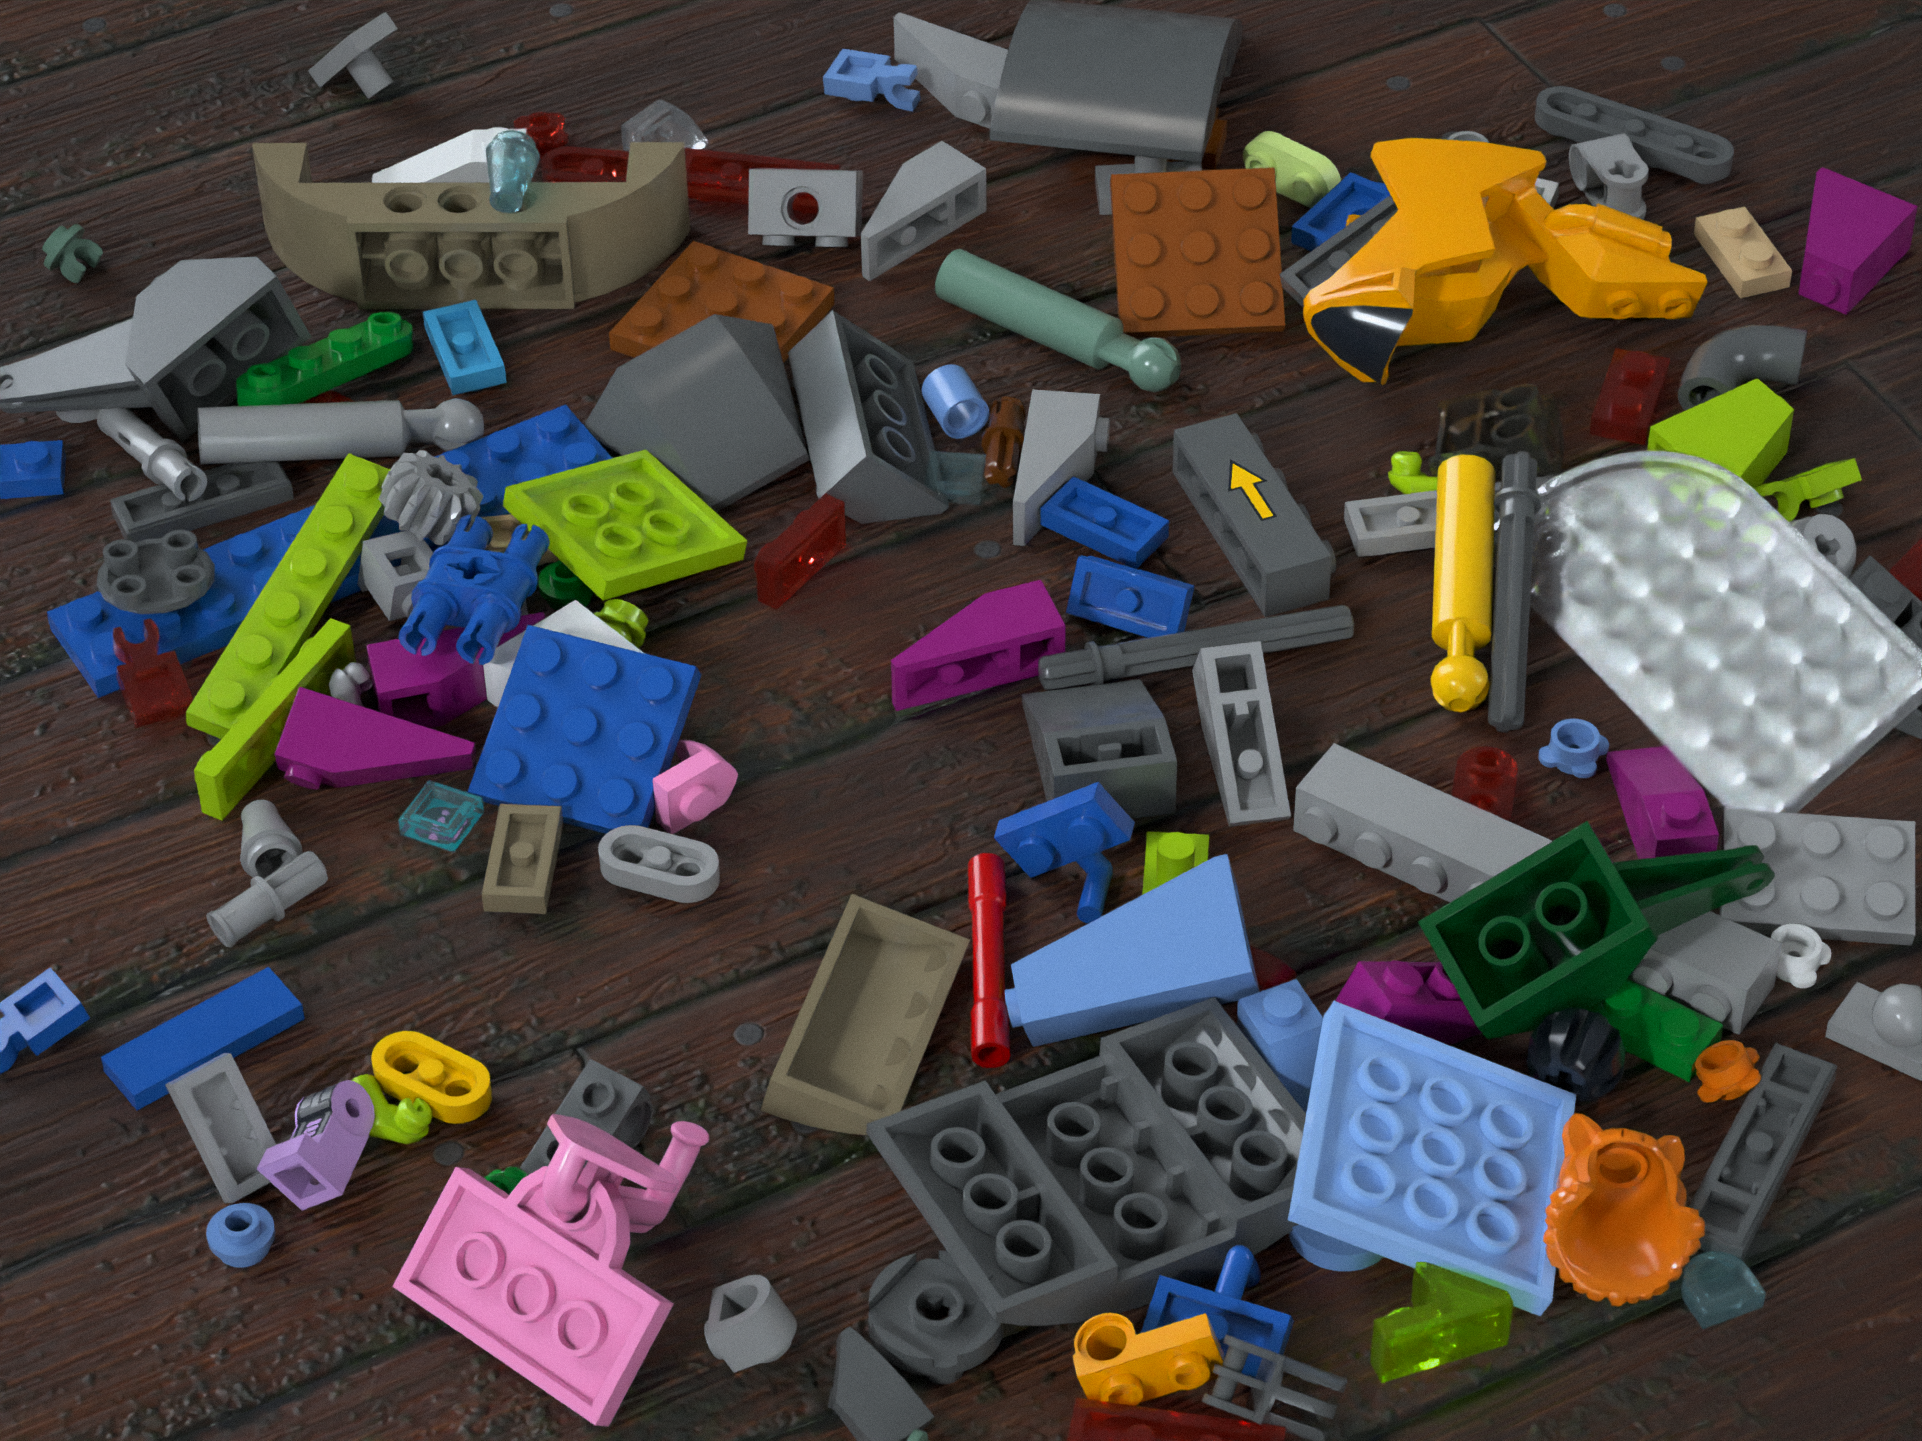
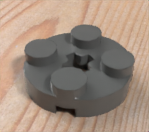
M939 1251V1259L917 1261L916 1253L901 1257L888 1265L878 1275L869 1293L868 1328L871 1344L894 1366L913 1374L925 1375L929 1381L935 1384L947 1385L959 1380L964 1371L978 1366L996 1350L1004 1334L1005 1323L995 1322L947 1251ZM942 1306L950 1308L949 1317L938 1321L926 1319L925 1314L921 1311L924 1308L937 1311Z

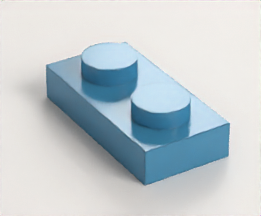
M476 300L423 311L426 333L452 395L479 391L487 387L507 383L505 365Z

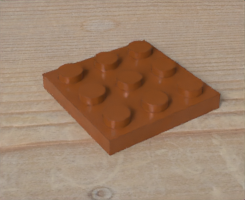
M1275 167L1111 174L1110 193L1118 319L1122 321L1124 326L1123 333L1134 338L1284 331L1285 312L1283 288L1279 276L1282 273Z
M693 241L609 332L610 349L636 358L704 319L717 314L773 324L784 363L789 358L788 352L835 305L834 287Z

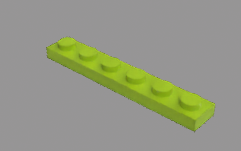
M350 453L347 454L186 711L187 726L222 739L231 729L237 716L246 712L265 691L269 681L275 675L280 674L299 654L302 645L309 638L362 552L363 541L370 539L384 516L385 507L378 498L382 491L381 485L390 469Z

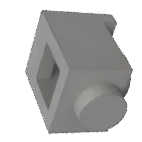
M410 531L363 541L357 584L362 592L369 590L389 621L404 617L408 618L414 608L411 600L412 591L419 581L424 580L430 569L429 561L433 552L424 539L418 540L416 535ZM402 558L401 565L393 567L390 563V560Z

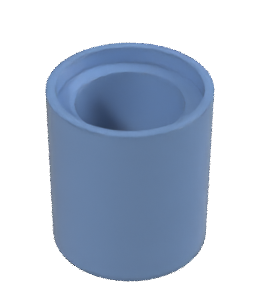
M954 364L944 365L932 371L924 380L922 396L943 431L949 437L956 439L969 437L983 428L989 417V407L964 368Z

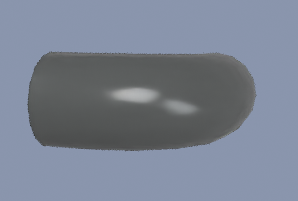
M1750 324L1720 332L1696 348L1685 367L1678 390L1680 405L1686 411L1735 389L1742 383L1757 378L1764 381L1797 385L1808 330L1776 325Z

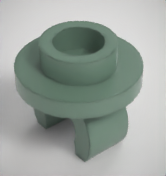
M74 224L69 229L61 225L49 236L42 247V251L47 254L43 265L50 271L60 265V271L64 277L78 284L82 280L87 268L78 262L76 258L86 261L88 265L95 268L103 255V251L95 242L81 239L85 229L79 224Z

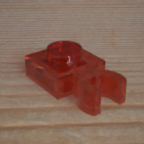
M151 618L144 620L143 633L146 640L139 644L128 642L124 637L121 627L113 629V651L119 660L126 663L116 667V679L135 728L184 715L194 700L175 650L160 655L157 654L159 649V629Z

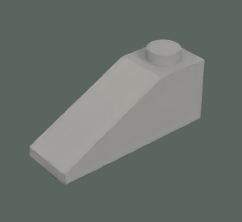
M900 12L894 16L895 60L899 64L917 65L918 75L915 79L955 117L990 129L1008 50Z
M943 141L903 163L861 233L862 276L869 281L873 280L986 212V168Z
M1032 389L1013 499V545L1025 546L1043 527L1040 525V508L1073 476L1087 482L1094 474L1097 451H1108L1110 418L1100 417V394Z
M1261 641L1201 648L1192 672L1202 730L1229 827L1290 819L1291 812Z

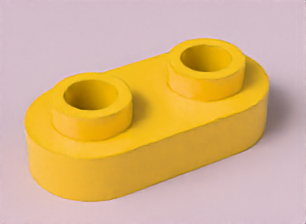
M414 1031L396 1032L384 1037L373 1049L371 1057L373 1073L381 1090L400 1101L405 1098H410L412 1103H414L416 1098L424 1100L430 1106L433 1117L443 1122L460 1124L473 1121L483 1115L492 1102L490 1075L487 1068L481 1062L422 1033ZM412 1071L409 1074H403V1072Z

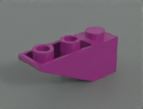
M544 612L521 616L519 624L514 630L503 634L497 647L525 631L527 625L533 626L545 619ZM464 627L443 630L435 650L426 656L421 655V649L427 638H424L416 655L404 649L399 639L366 645L378 712L431 728L445 725L487 699L483 665H479V657L484 647L479 650L474 664L464 660L456 648L457 640L465 630Z
M1359 961L1335 1000L1449 1046L1482 1033L1477 1028L1441 962Z

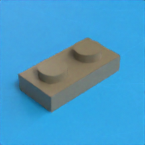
M500 804L482 890L484 911L547 913L563 827L561 806Z

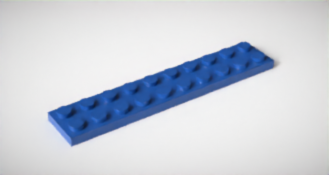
M567 405L544 412L541 415L435 456L438 458L444 455L446 461L451 464H461L462 472L473 476L478 481L476 488L483 495L479 505L480 511L477 515L479 517L510 514L503 507L505 488L507 486L612 459ZM315 505L203 549L208 553L215 565L214 582L203 597L187 607L167 613L138 614L118 609L105 601L98 591L48 611L47 616L50 629L98 698L227 646ZM384 515L370 539L403 531L399 529L400 524L398 521L388 519ZM423 538L433 553L437 548L447 545L449 542L446 541L443 545H437L429 538ZM362 552L330 603L361 591L357 583ZM402 558L390 560V563L393 567L401 565Z

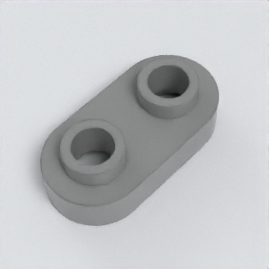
M626 825L609 831L599 843L598 852L601 873L608 882L616 886L681 903H693L704 900L711 896L719 886L718 855L712 847L703 842L642 826Z

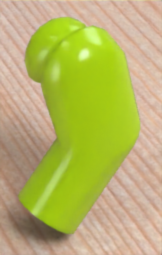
M1400 451L1392 456V471H1388V477L1392 486L1403 494L1437 490V477H1429L1421 472L1422 459L1417 452Z

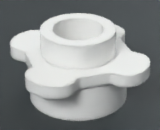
M1786 924L1772 932L1771 939L1782 943L1776 976L1783 981L1791 982L1793 986L1798 988L1813 986L1817 978L1816 971L1820 965L1830 962L1831 949L1829 946L1822 942L1820 936L1813 929L1801 924Z

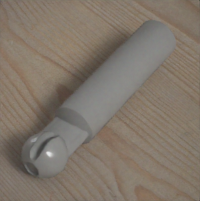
M458 398L443 401L435 409L405 410L399 400L203 407L198 408L197 413L201 465L345 459L348 453L360 458L401 457L407 446L437 445L447 452L478 440L484 435V420L479 408L467 400Z

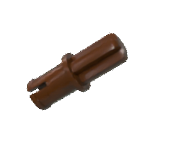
M1009 396L1001 397L1000 412V404L997 399L991 404L989 428L982 435L981 445L986 454L985 480L990 485L999 483L1003 488L1009 487L1014 482V475L1017 473L1018 460L1021 457L1025 435L1022 431L1026 414L1024 404L1019 399Z

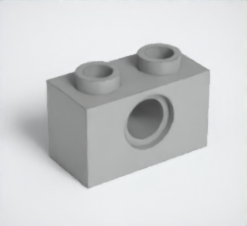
M749 169L748 234L763 235L762 245H795L796 235L816 236V246L848 247V237H857L862 233L863 171ZM802 192L813 195L819 205L818 215L811 223L801 222L793 212L794 199Z

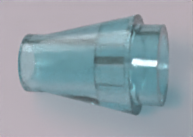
M507 130L498 133L493 138V141L486 147L485 156L490 185V205L499 212L514 213L522 207L523 197L539 164L540 155L534 140L529 135L516 130Z

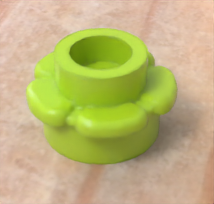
M609 599L605 602L601 612L593 613L634 646L641 647L644 644V638L646 637L644 630L648 624V618L637 606L624 600Z

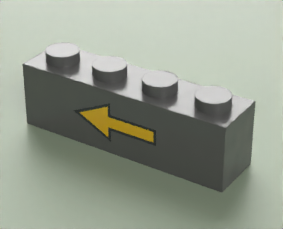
M1237 413L1175 429L1173 440V474L1264 617L1328 600L1330 577L1336 571V558L1332 546L1327 540L1320 539L1312 527L1308 510L1302 503L1297 504L1288 491L1283 472L1279 468H1273L1266 458L1259 436L1248 431Z

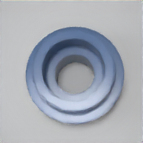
M238 1203L227 1206L218 1211L208 1223L206 1230L208 1245L211 1251L229 1266L243 1268L255 1265L266 1257L275 1239L273 1218L266 1209L256 1204Z

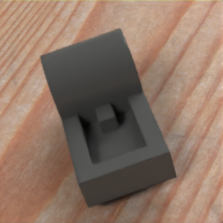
M590 1059L555 1114L577 1118L592 1124L634 1149L642 1140L649 1127L653 1106L649 1100L651 1096L644 1086ZM548 1125L520 1167L527 1175L543 1166H548L559 1146V1142Z

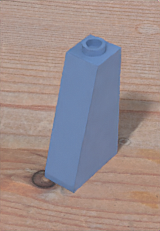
M1220 855L1209 859L1011 964L1015 988L1005 990V1000L1012 1027L1023 1026L1032 1046L1035 1047L1146 1022L1215 997L1221 1005L1238 1001V999L1260 992L1236 878L1228 855Z

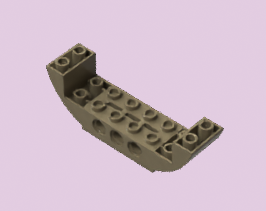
M630 142L626 182L312 183L307 143L252 144L265 231L273 251L288 269L305 282L331 295L357 302L358 309H437L472 300L477 301L480 309H575V302L612 292L635 282L657 268L678 249L690 232L684 142Z

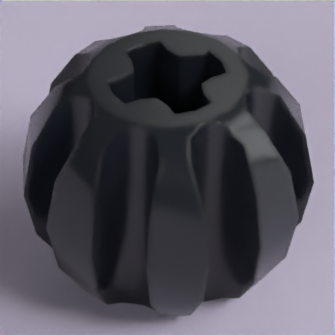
M1569 1007L1560 1012L1547 1015L1531 1034L1526 1063L1532 1078L1576 1094L1575 1106H1583L1605 1098L1622 1078L1626 1049L1619 1030L1608 1023L1607 1017L1598 1012L1587 1011L1581 1007Z

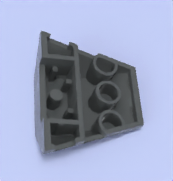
M717 314L704 319L617 367L584 424L598 442L619 453V456L646 449L715 512L722 510L809 461L773 324Z

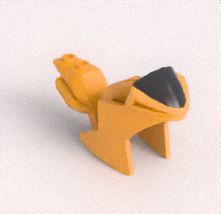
M1408 138L1377 142L1373 145L1370 156L1398 211L1333 276L1309 291L1303 299V316L1308 333L1338 365L1361 382H1377L1383 386L1389 377L1388 365L1396 346L1464 342L1474 339L1494 313L1503 290L1516 273L1526 265H1529L1536 278L1578 316L1585 318H1691L1708 282L1705 274L1670 262L1669 253L1672 248V239L1669 232L1662 230V226L1599 203L1596 204V207L1586 204H1569L1554 210L1535 189V182L1539 172L1544 169L1547 162L1541 151L1479 141ZM1348 215L1346 226L1361 215Z

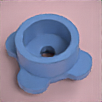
M1565 719L1558 722L1551 729L1550 743L1548 746L1540 748L1538 758L1540 763L1546 767H1557L1560 771L1572 774L1578 778H1589L1595 775L1597 771L1596 761L1599 756L1607 754L1609 742L1604 736L1600 735L1598 729L1590 722L1582 719Z

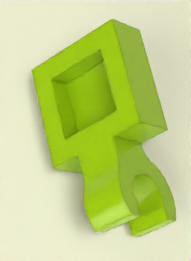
M1853 458L1826 463L1781 481L1761 484L1753 490L1755 498L1773 495L1777 499V512L1773 516L1762 520L1764 526L1772 527L1792 521L1798 513L1801 502L1808 499L1810 508H1815L1844 498L1841 488L1861 481L1862 478L1856 460Z

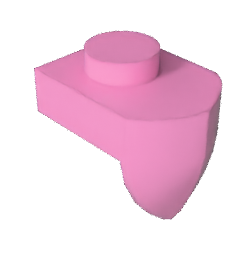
M692 740L678 741L676 752L682 762L653 778L656 822L669 834H674L693 822L704 819L710 812L724 805L734 789L738 777L736 769L715 750L705 744Z

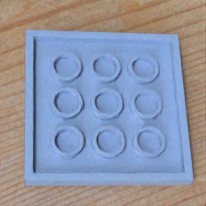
M1333 1001L1323 1016L1288 1220L1541 1316L1552 1302L1556 1267L1551 1266L1545 1250L1546 1244L1543 1242L1544 1233L1548 1228L1545 1222L1547 1217L1545 1209L1551 1203L1549 1196L1557 1188L1556 1182L1565 1158L1562 1132L1564 1125L1574 1114L1576 1094Z

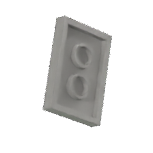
M1724 808L1721 850L1756 845L1764 855L1762 863H1768L1771 866L1775 877L1767 887L1758 893L1720 906V916L1762 935H1772L1774 930L1786 924H1801L1813 929L1821 939L1912 946L1916 935L1915 821Z

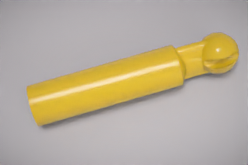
M1475 455L1450 457L1438 467L1432 638L1435 644L1447 650V657L1435 666L1430 681L1436 701L1446 710L1460 713L1473 710L1484 702L1490 687L1486 668L1483 663L1475 658V651L1485 647L1491 640L1495 469L1486 459Z

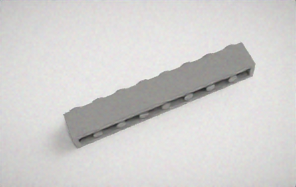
M1335 743L1296 787L1293 831L1308 837L1316 843L1326 845L1361 861L1370 868L1385 872L1415 886L1425 893L1433 894L1448 902H1452L1552 842L1550 839ZM1711 911L1658 935V940L1627 979L1723 1024V1028L1740 1035L1774 988L1782 943Z

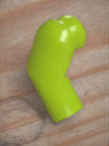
M364 1074L351 1080L361 1085L367 1091L374 1105L375 1118L369 1136L402 1144H412L428 1134V1125L433 1115L430 1106L424 1100L416 1098L414 1103H412L410 1098H405L398 1106L388 1104L373 1075Z

